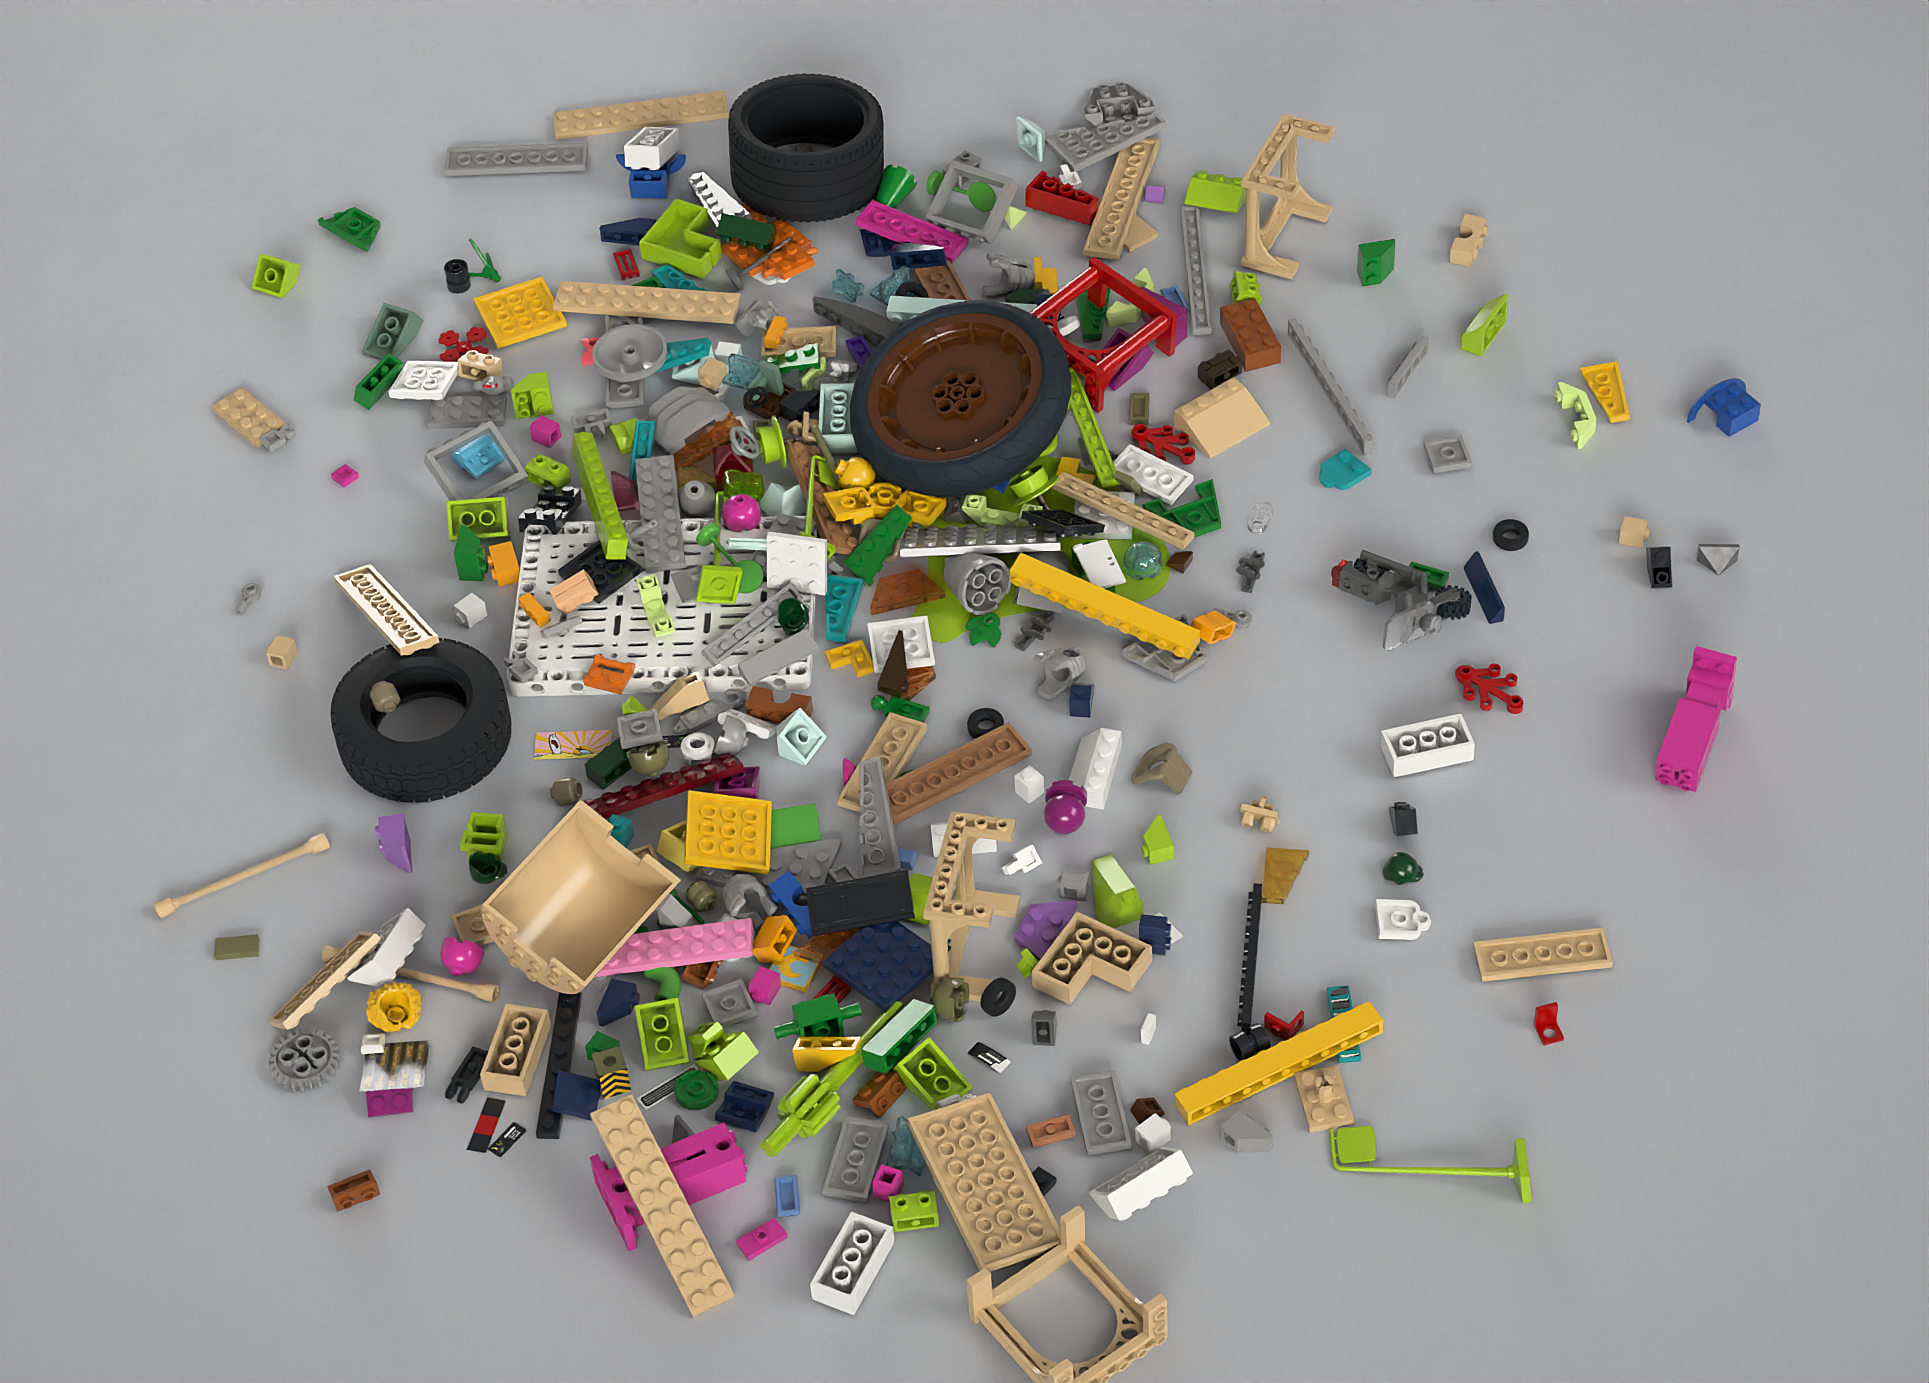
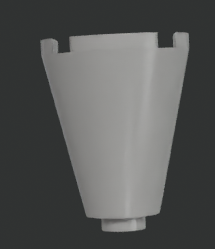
M701 480L687 482L678 492L679 508L683 514L690 518L706 517L715 507V492L713 488Z

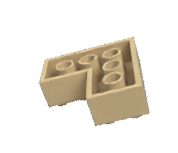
M1076 912L1032 970V987L1069 1005L1092 975L1131 992L1152 963V946Z

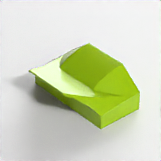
M637 418L607 426L608 432L621 455L632 452Z
M718 1021L702 1023L686 1037L692 1045V1058L701 1057L710 1042L724 1036L723 1028Z

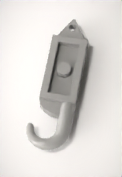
M729 690L725 694L736 695L738 697L736 701L727 704L722 700L713 699L680 716L678 723L673 728V733L692 734L718 721L720 713L728 709L736 710L743 705V693L738 690Z

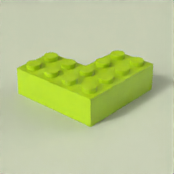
M676 198L640 240L641 258L660 265L669 264L678 271L704 279L712 270V266H715L722 258L720 240L702 235L709 225L707 208Z

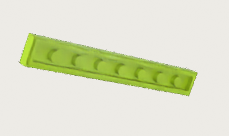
M1070 367V409L1101 489L1120 485L1113 477L1116 468L1080 377Z

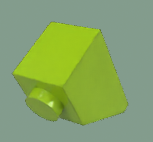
M1161 814L1157 815L1143 836V845H1141L1142 855L1144 858L1147 857L1150 865L1174 859V844Z

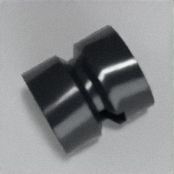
M462 259L448 261L444 266L448 290L456 294L466 292L471 287L466 261Z
M1258 1023L1246 1028L1245 1033L1240 1031L1229 1037L1230 1047L1239 1061L1254 1056L1255 1052L1258 1053L1271 1048L1266 1031Z

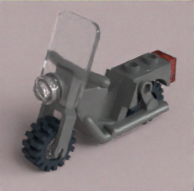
M1366 550L1361 551L1360 559H1356L1354 567L1352 565L1353 561L1342 559L1331 571V577H1333L1332 586L1363 598L1366 601L1373 602L1375 606L1390 600L1391 593L1395 595V612L1398 614L1391 616L1385 624L1383 648L1386 651H1391L1425 636L1428 632L1434 635L1441 630L1443 620L1450 617L1451 620H1454L1455 617L1459 620L1461 616L1465 618L1470 613L1472 595L1469 594L1468 590L1464 591L1465 588L1461 587L1458 589L1456 585L1454 588L1451 585H1448L1447 588L1442 586L1441 589H1437L1435 596L1428 601V579L1424 572Z

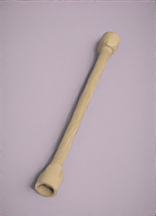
M321 833L308 839L309 842L304 844L303 847L301 846L298 849L296 848L293 851L278 856V858L275 857L273 860L270 859L268 862L265 861L263 864L260 863L258 866L255 865V867L243 870L230 876V878L227 877L225 880L222 879L220 882L217 881V883L202 887V889L200 888L197 891L186 894L184 897L181 896L179 899H170L169 897L155 902L153 905L159 919L174 913L175 909L179 908L183 903L191 902V900L193 901L196 898L198 899L201 896L217 891L219 888L222 889L224 886L227 887L229 884L239 882V880L241 881L260 873L262 870L265 871L267 868L270 869L272 866L275 867L277 864L287 862V860H292V858L294 859L302 854H309L311 852L316 854L330 848L325 834Z
M328 945L325 946L322 952V962L328 963L342 949ZM402 967L395 971L399 976L472 992L477 995L476 998L495 1002L499 994V986L490 983L470 984Z

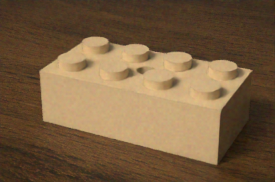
M505 1004L480 1073L484 1090L527 1096L551 1028L548 1010Z

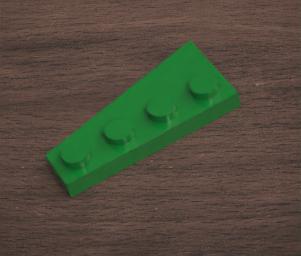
M1107 287L1106 305L1102 308H1099L1087 299L1088 289L1076 298L1083 339L1101 340L1111 290L1109 287Z
M896 504L844 563L871 587L874 582L872 579L882 569L884 559L887 555L891 554L893 544L896 540L900 539L912 518Z

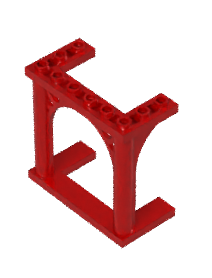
M1096 257L1089 260V268L1030 312L1044 324L1053 327L1050 330L1056 335L1063 346L1069 367L1085 377V392L1091 408L1097 413L1103 410L1104 392L1115 373L1125 362L1154 339H1156V348L1169 357L1175 353L1178 314ZM1107 287L1152 317L1150 321L1120 344L1101 350L1085 349L1070 343L1062 336L1057 326V319L1061 310L1087 289V299L1099 308L1106 305ZM1093 355L1097 360L1092 362L1087 357Z

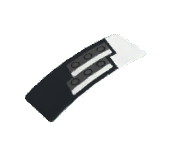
M977 1042L968 1052L969 1055L985 1062L999 1073L1010 1064L1006 1057L980 1042Z

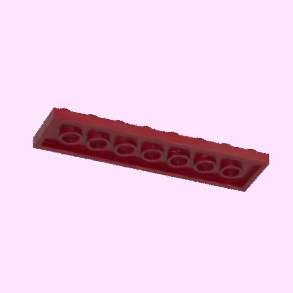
M725 753L720 754L718 758L712 760L704 759L697 765L683 766L679 771L673 773L666 772L661 774L659 778L653 780L645 779L638 785L624 786L620 791L614 793L607 792L602 794L600 798L594 800L586 799L583 802L606 819L611 817L612 814L618 815L744 772L745 770L743 763L735 755Z

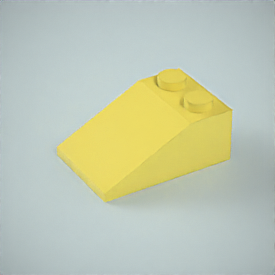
M686 820L662 830L656 852L666 860L679 866L680 869L690 872L700 866L684 864Z

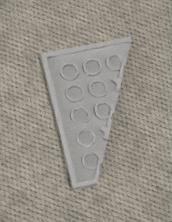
M1157 113L1137 117L1135 121H1112L1098 124L1097 127L1086 129L1084 126L1062 130L1058 134L1046 136L1045 133V144L1073 171L1078 172L1124 148H1128L1138 141L1167 128V123Z
M834 838L770 849V870L768 875L700 866L695 876L696 882L704 881L709 885L724 887L727 881L734 875L749 874L756 878L766 889L768 897H770L771 891L768 885L789 870L802 885L805 893L797 899L796 903L808 905L806 888L827 883L829 878L828 871L834 866L842 846V839ZM751 889L748 892L752 894H757L755 890Z

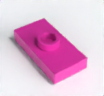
M773 1218L736 1240V1245L750 1261L788 1237L786 1231Z

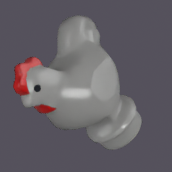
M486 376L483 380L473 383L474 390L483 391L487 395L508 393L514 387V380L508 376Z

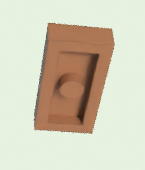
M1069 1114L1026 1126V1132L1033 1149L1076 1137V1131Z

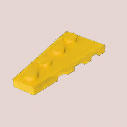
M1618 361L1581 367L1580 374L1610 423L1630 420Z

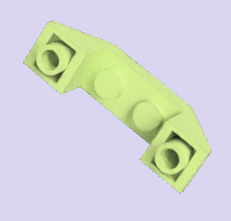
M1143 268L1134 277V284L1139 288L1143 286L1154 292V284L1147 268ZM1116 301L1107 309V326L1112 327L1136 322L1141 316V310L1132 303L1127 305Z
M1558 382L1557 391L1554 392L1556 402H1559L1561 409L1575 407L1576 412L1580 414V421L1574 422L1570 435L1572 442L1575 441L1577 448L1581 449L1595 433V413L1585 391L1566 383Z
M971 494L966 495L962 510L981 527L991 523L997 524V526H1005L1006 523H1016V526L1031 527L1032 525L1028 524L1029 521L1021 519L1022 511L1043 510V506L1024 503L1021 512L1015 513L987 508L985 496Z
M656 574L636 579L653 637L676 632L671 616H668L662 600L661 588Z

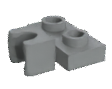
M608 408L571 416L575 433L588 432L592 433L593 437L600 436L603 441L606 440L605 427L612 425Z

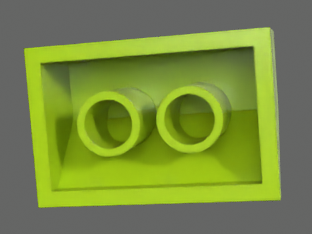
M1198 171L1191 177L1184 204L1238 213L1246 202V188L1241 187L1242 178L1240 177L1228 178L1223 174L1212 175L1206 171Z
M1503 294L1489 300L1483 308H1479L1477 316L1471 319L1466 331L1463 330L1460 335L1462 350L1482 357L1506 324L1508 294Z

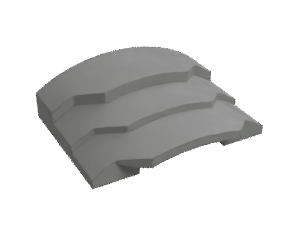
M680 386L668 392L650 406L647 421H655L656 423L654 442L667 455H673L675 459L688 450L684 441L685 438L709 422H712L719 429L733 420L734 416L732 411L722 401L717 400L704 387L689 388Z

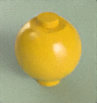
M859 457L850 458L848 461L840 459L834 469V473L840 478L838 483L843 490L863 487L868 492L870 486L877 484V481H875L876 472H874L871 464L866 459Z

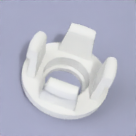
M696 732L689 734L681 742L683 759L688 765L691 766L693 760H712L715 742L710 735ZM697 740L704 741L705 744L702 747L694 748Z

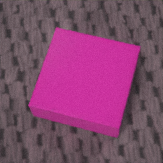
M346 464L331 474L332 479L344 488L359 478L358 472Z

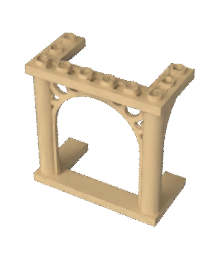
M1288 114L1282 115L1241 181V187L1246 188L1245 254L1241 259V266L1293 279L1299 269V262L1273 256L1268 252L1291 214L1327 222L1333 211L1332 205L1320 203L1311 198L1298 180L1297 136L1329 144L1335 134V126ZM1281 156L1280 178L1269 175ZM1260 192L1278 196V200L1264 223L1259 227Z
M954 811L950 813L923 912V918L929 920L934 973L930 993L944 979L953 977L963 978V982L969 985V1000L980 1001L985 988L993 981L958 975L970 926L990 928L993 915L1016 918L1020 905V896L975 890L972 847L979 838L1012 842L1016 827L1015 819ZM955 885H956L955 898H954V900H952L953 892H954Z
M1078 1205L1060 1217L1061 1244L994 1289H992L991 1273L986 1268L966 1280L970 1319L974 1324L981 1322L1034 1383H1107L1111 1376L1117 1372L1124 1371L1130 1363L1137 1358H1143L1150 1349L1160 1346L1168 1338L1167 1299L1160 1293L1145 1304L1126 1289L1086 1246L1084 1210ZM1070 1260L1109 1301L1117 1317L1116 1334L1107 1349L1093 1359L1074 1364L1067 1358L1058 1363L1041 1356L998 1310ZM1127 1319L1129 1324H1123L1122 1322ZM1125 1331H1134L1138 1335L1133 1339H1125L1121 1334ZM1123 1344L1120 1348H1116L1117 1345ZM1087 1369L1085 1372H1083V1373L1080 1375V1371H1081V1370Z

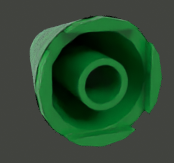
M888 165L883 171L875 201L895 209L915 189L917 181L914 182L915 177L901 166L894 168L892 167L893 165Z

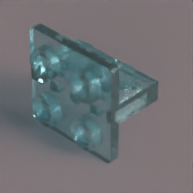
M903 266L872 289L870 296L888 306L890 296H895L899 286L910 281L909 268ZM912 292L905 294V297L916 296V294Z
M731 353L728 356L729 373L722 379V383L748 391V386L760 372L759 364L761 361Z
M900 1116L897 1119L896 1129L892 1132L886 1166L898 1170L909 1168L917 1176H922L926 1161L907 1125V1119Z

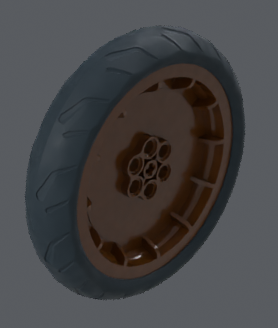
M969 300L927 310L908 320L885 337L867 358L858 374L850 401V429L857 450L861 457L871 464L874 472L883 480L900 487L903 491L908 490L922 495L935 497L966 496L1008 481L1021 473L1042 454L1055 438L1065 419L1071 395V374L1065 350L1053 332L1039 318L1010 304L988 300Z

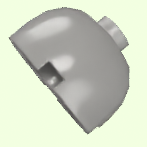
M728 715L726 716L714 754L719 756L720 754L730 753L736 756L741 751V748L746 749L749 738L746 737V727L740 720Z

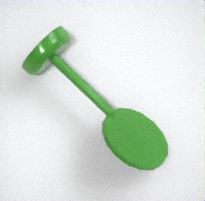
M934 170L929 175L926 184L928 194H937L944 179L942 172ZM977 181L972 183L969 190L955 186L952 191L968 195L972 205L983 212L992 210L997 201L994 190L984 182Z
M717 523L705 526L697 535L696 542L700 546H708L713 543L733 567H742L743 573L739 593L746 594L757 590L762 585L764 579L761 566L752 560L736 562L716 540L721 532L720 526Z

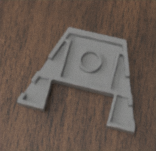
M1184 613L1175 618V620L1189 625ZM1137 642L1122 650L1124 658L1175 682L1207 663V656L1200 643L1189 660L1184 657H1178L1166 649L1158 648L1149 654Z

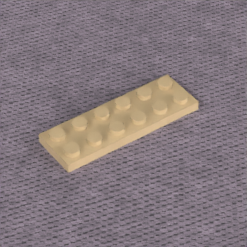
M890 712L861 761L880 756L886 784L899 778L928 729L927 724ZM859 763L838 797L837 805L861 813V806L859 805L861 791Z
M1604 928L1473 942L1481 982L1612 968L1613 964Z
M360 931L269 1020V1023L275 1028L286 1030L296 1027L300 1022L299 1019L304 1014L310 1013L320 998L323 999L331 992L330 988L334 984L342 982L347 976L346 973L351 968L357 967L362 962L361 958L366 953L369 954L376 949L377 943L381 938L374 932Z

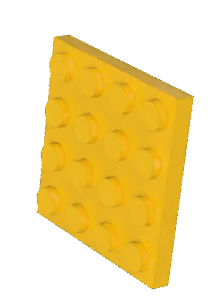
M543 277L473 298L474 305L497 349L567 327V322L562 312L553 310L555 299Z
M689 790L687 794L684 864L768 875L770 870L772 801Z

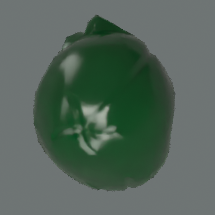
M788 598L781 601L778 606V621L783 627L785 634L794 635L805 628L809 618L806 605L797 598Z
M475 852L469 857L470 875L472 880L477 883L489 884L508 873L506 864L496 860L491 853L481 854Z
M1395 852L1391 855L1382 871L1383 877L1386 880L1394 881L1397 885L1407 882H1418L1424 876L1423 870L1416 860L1404 852Z

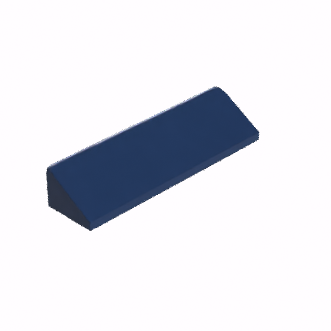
M1476 551L1465 564L1464 571L1488 623L1502 622L1504 620L1505 606L1480 553Z

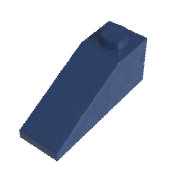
M635 218L600 225L601 241L640 246V240L656 223L657 219Z
M918 243L894 244L890 252L893 270L947 265L944 247Z

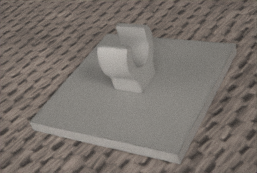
M702 565L671 574L682 603L696 599L695 596Z

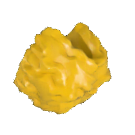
M394 981L392 985L385 984L374 992H369L366 1002V1013L368 1021L375 1025L376 1028L389 1033L399 1032L401 1028H412L419 1017H421V995L416 989L412 988L411 984H402L401 982L397 984Z

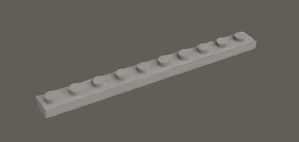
M1193 205L1181 206L1193 335L1212 334L1199 207Z
M1295 318L1289 319L1288 335L1363 455L1371 454V445H1373L1371 434L1366 432L1364 423L1360 422L1356 410L1351 408L1348 398L1344 397L1340 385H1337L1334 381L1332 372L1327 370L1325 361L1321 360L1318 350L1312 346L1310 337L1305 335L1303 326Z

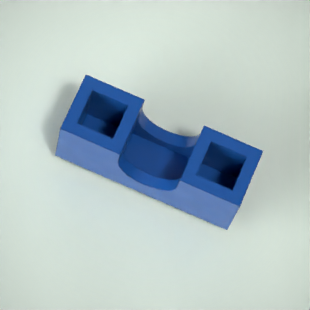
M788 870L768 885L771 891L769 896L776 905L780 903L783 907L782 912L784 915L794 920L796 923L794 926L800 935L805 934L810 939L813 935L808 905L801 907L795 904L797 899L805 893L802 885Z

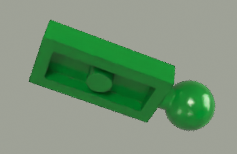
M876 695L871 699V707L875 711L884 710V716H888L891 712L924 723L930 713L929 706L891 696L889 702L882 695Z

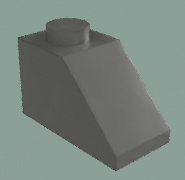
M1034 1011L1031 1017L1033 1045L1055 1046L1056 1011Z

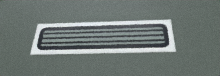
M693 1064L636 1099L647 1110L674 1094L677 1079L682 1074L699 1069Z

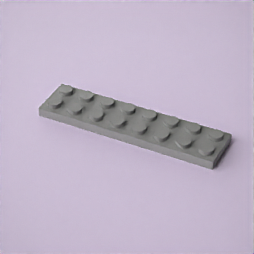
M588 143L447 148L444 172L445 176L586 171Z
M605 315V333L620 326L643 325V317ZM605 377L606 408L644 406V378L635 381H615Z
M667 455L635 459L641 525L653 519L658 521L656 527L642 534L646 573L686 568L674 456Z

